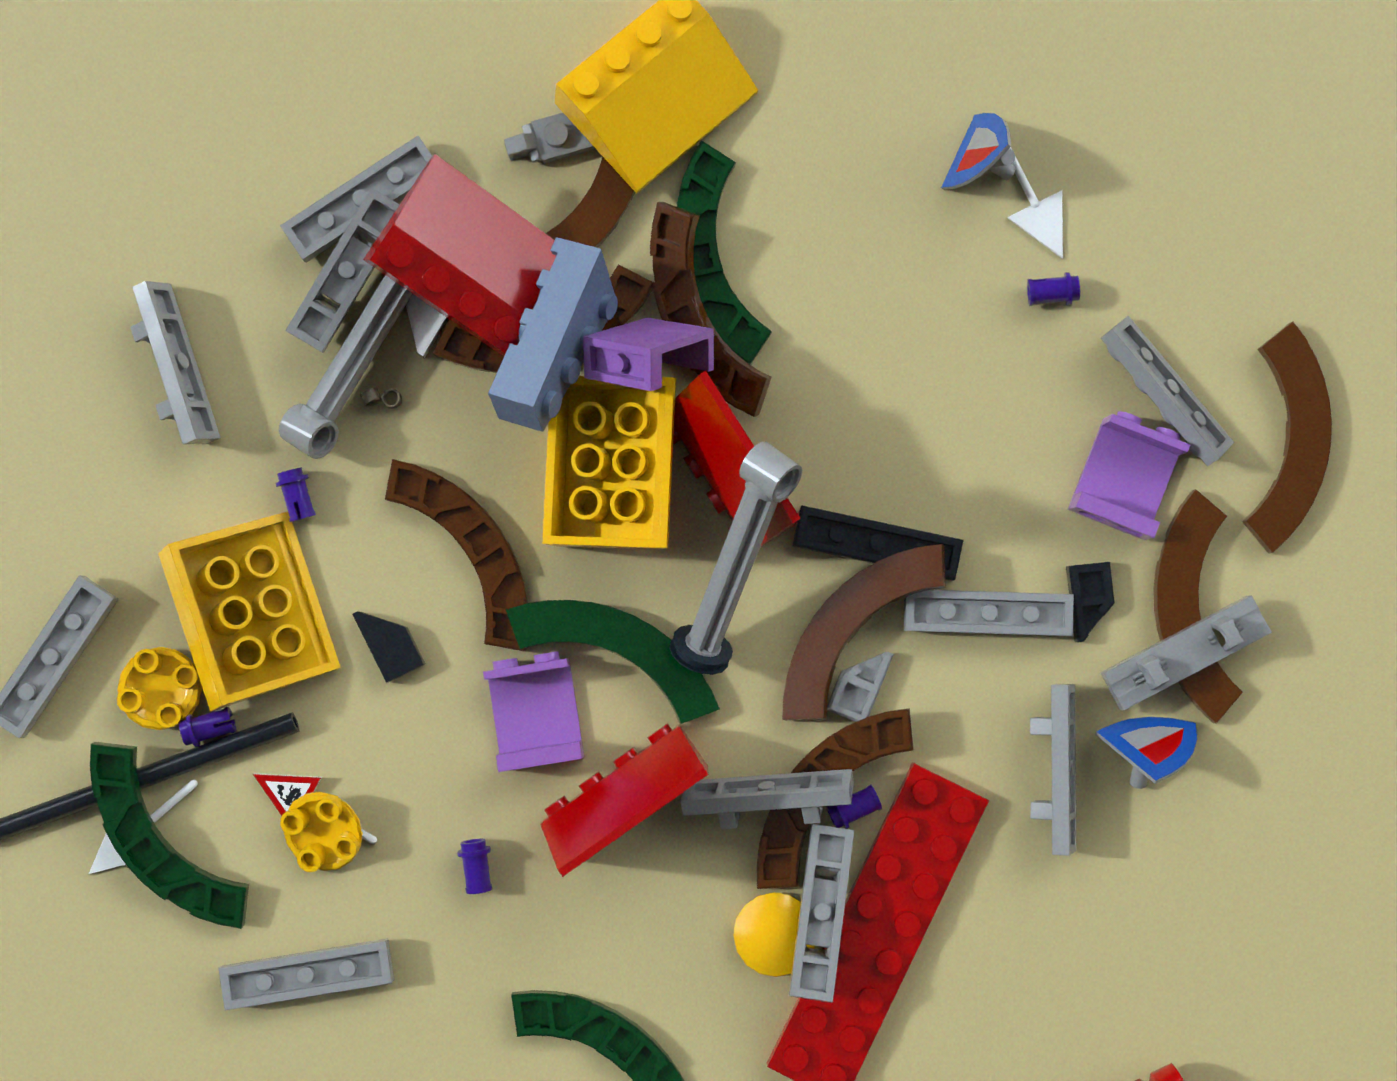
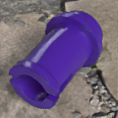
M1065 272L1064 277L1027 279L1029 306L1055 302H1066L1067 306L1072 305V301L1080 300L1079 277L1071 276L1069 272Z
M302 467L278 473L279 482H276V487L281 486L290 522L315 516L316 513L313 509L305 481L309 477L308 474H303Z
M228 706L198 717H193L192 714L186 715V720L179 722V730L186 746L193 744L194 747H198L201 745V741L228 733H235L236 723L235 719L230 720V717L233 716L230 707Z
M868 785L867 788L852 794V801L849 805L826 806L836 828L844 826L845 829L850 828L849 823L883 809L872 785Z
M483 838L462 841L460 843L461 850L457 852V855L462 857L466 894H480L491 891L492 884L490 882L487 856L491 852V847L486 846V840Z

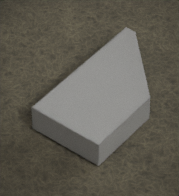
M884 652L842 670L828 702L827 710L855 722L869 717L894 654Z

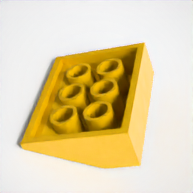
M659 0L556 83L555 104L637 194L758 93V89L710 14L697 0Z
M579 376L577 381L569 386L562 399L558 414L551 418L548 423L542 544L556 547L668 549L676 378L662 377V388L654 391L586 379L584 376Z
M288 511L169 543L158 553L210 712L341 668L293 523L289 520Z

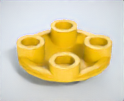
M156 647L140 650L129 660L120 674L117 688V705L127 714L129 719L144 728L163 730L178 726L180 721L186 720V715L194 712L200 701L202 685L194 663L189 657L175 649Z
M325 792L306 793L293 801L280 819V826L284 831L286 843L297 858L299 867L306 872H315L318 869L323 871L340 869L352 862L361 849L363 833L359 818L351 806L336 795Z
M772 892L759 895L748 902L736 916L733 936L737 953L748 967L759 974L778 977L792 973L801 901L797 900L790 893ZM806 945L809 948L815 949V946Z

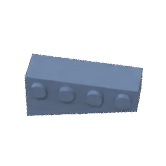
M556 237L550 250L552 254L556 255L550 271L542 269L536 282V286L541 289L533 310L525 308L519 321L520 341L518 345L509 344L488 392L499 419L541 432L545 430L550 419L558 414L565 393L569 386L577 381L580 375L581 366L584 362L583 336L602 331L606 322L614 317L618 306V299L613 290L602 249Z

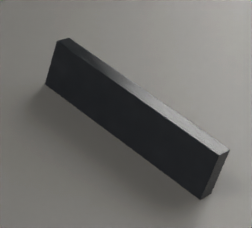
M803 505L800 507L799 516L801 519L797 522L793 547L874 564L899 552L942 544L945 557V579L952 581L956 579L964 541L962 539Z

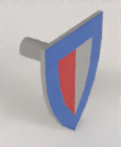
M995 113L974 115L942 184V189H955L965 186L979 178L987 170L992 171L1004 180H1009L1013 176L1016 169L1012 165L1015 160V153L1010 149V130L1005 120Z
M1164 717L1127 719L1096 731L1095 734L1133 765L1130 784L1138 789L1145 788L1148 779L1156 784L1184 768L1193 756L1197 742L1196 723Z

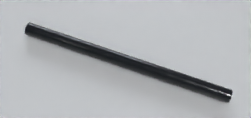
M291 712L137 768L140 789L299 732L298 721L294 713ZM92 785L0 818V840L98 805L97 799L93 795Z

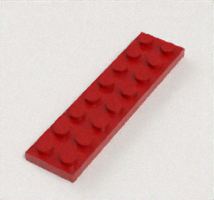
M912 762L845 901L833 1002L804 998L797 999L767 1061L768 1068L794 1081H855L989 803L988 799Z

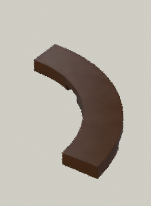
M602 156L596 177L583 200L570 215L546 234L554 240L558 237L598 248L618 225L635 191Z
M657 202L652 222L650 256H653L655 281L652 282L661 319L714 329V370L706 372L727 403L756 417L760 414L772 377L757 370L733 352L722 340L705 312L699 296L694 271V240L699 215L666 202ZM690 368L692 371H695L698 375L704 372L703 370Z
M618 264L610 277L615 296L618 299V306L614 317L606 322L602 331L629 323L652 292V281ZM451 320L433 351L435 356L453 364L493 373L498 372L504 356Z
M1294 321L1287 324L1258 348V351L1266 360L1275 376L1281 396H1284L1288 419L1286 421L1284 459L1277 479L1273 481L1272 486L1255 510L1242 521L1268 554L1273 553L1292 535L1313 505L1324 479L1331 447L1332 417L1325 379L1313 350Z
M392 459L385 500L413 508L444 527L465 551L477 572L483 590L486 610L484 644L526 651L527 648L519 649L506 613V609L528 603L526 588L520 566L500 527L477 501L454 483L417 465Z
M1196 489L1189 493L1173 517L1165 534L1166 538L1159 561L1156 564L1153 588L1154 614L1160 641L1201 620L1199 582L1204 557L1215 533L1227 517L1225 513ZM1218 662L1178 682L1196 708L1215 724L1243 693L1231 681Z
M942 544L910 549L879 560L842 584L825 601L808 624L793 654L786 678L782 720L826 719L827 699L830 683L836 668L835 664L845 645L851 641L858 630L872 618L873 614L892 602L919 592L946 588L945 557Z
M910 708L883 712L847 725L812 749L791 773L852 769L853 772L878 758L895 753L913 751ZM801 808L769 811L758 848L756 866L757 889L797 887L800 885L799 867L801 850L809 824H804Z

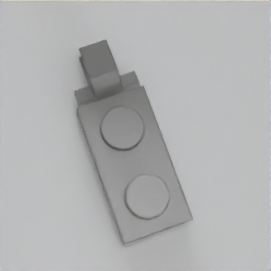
M564 113L531 121V123L522 126L524 133L504 139L510 161L531 156L532 163L543 161V164L596 149Z

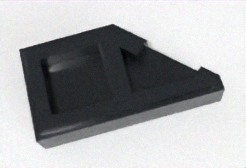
M1110 562L1066 566L1069 594H1074V642H1084L1091 630L1115 603Z
M361 611L352 614L386 683L426 664L408 627Z

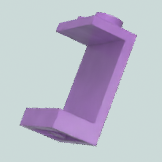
M647 317L583 336L584 378L654 391L662 388V363L703 371L714 370L713 328Z
M1118 411L1117 415L1111 414L1103 418L1067 510L1142 540L1155 538L1160 522L1154 520L1178 456L1187 453L1190 444L1180 441L1181 435L1173 430L1164 427H1157L1156 430H1152L1140 425L1142 419L1127 412Z
M558 651L534 655L535 663L518 666L517 658L493 661L494 670L483 672L484 680L489 682L499 754L496 755L498 772L578 760L585 756L570 659H560Z

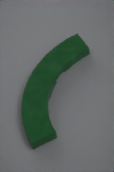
M701 140L684 174L677 207L699 215L694 240V271L699 296L705 312L722 340L741 359L751 365L772 331L760 323L744 307L732 291L723 272L716 240V220L721 195L729 176L735 168L736 162Z
M547 600L506 609L520 650L540 644L564 642L596 646L632 662L644 671L667 698L679 724L720 710L714 694L703 675L682 666L672 656L669 648L671 639L651 624L632 614L614 607L577 600Z
M93 742L90 750V773L93 795L97 799L98 808L104 821L102 824L114 849L127 867L156 895L189 911L190 915L218 925L242 929L245 925L249 884L221 878L199 868L177 852L163 837L147 811L141 794L137 774V746Z
M542 990L512 992L511 997L517 1037L533 1035L551 1036L581 1042L596 1049L598 1053L612 1061L623 1072H626L633 1081H684L680 1071L656 1040L637 1023L620 1012L600 1002L569 993Z

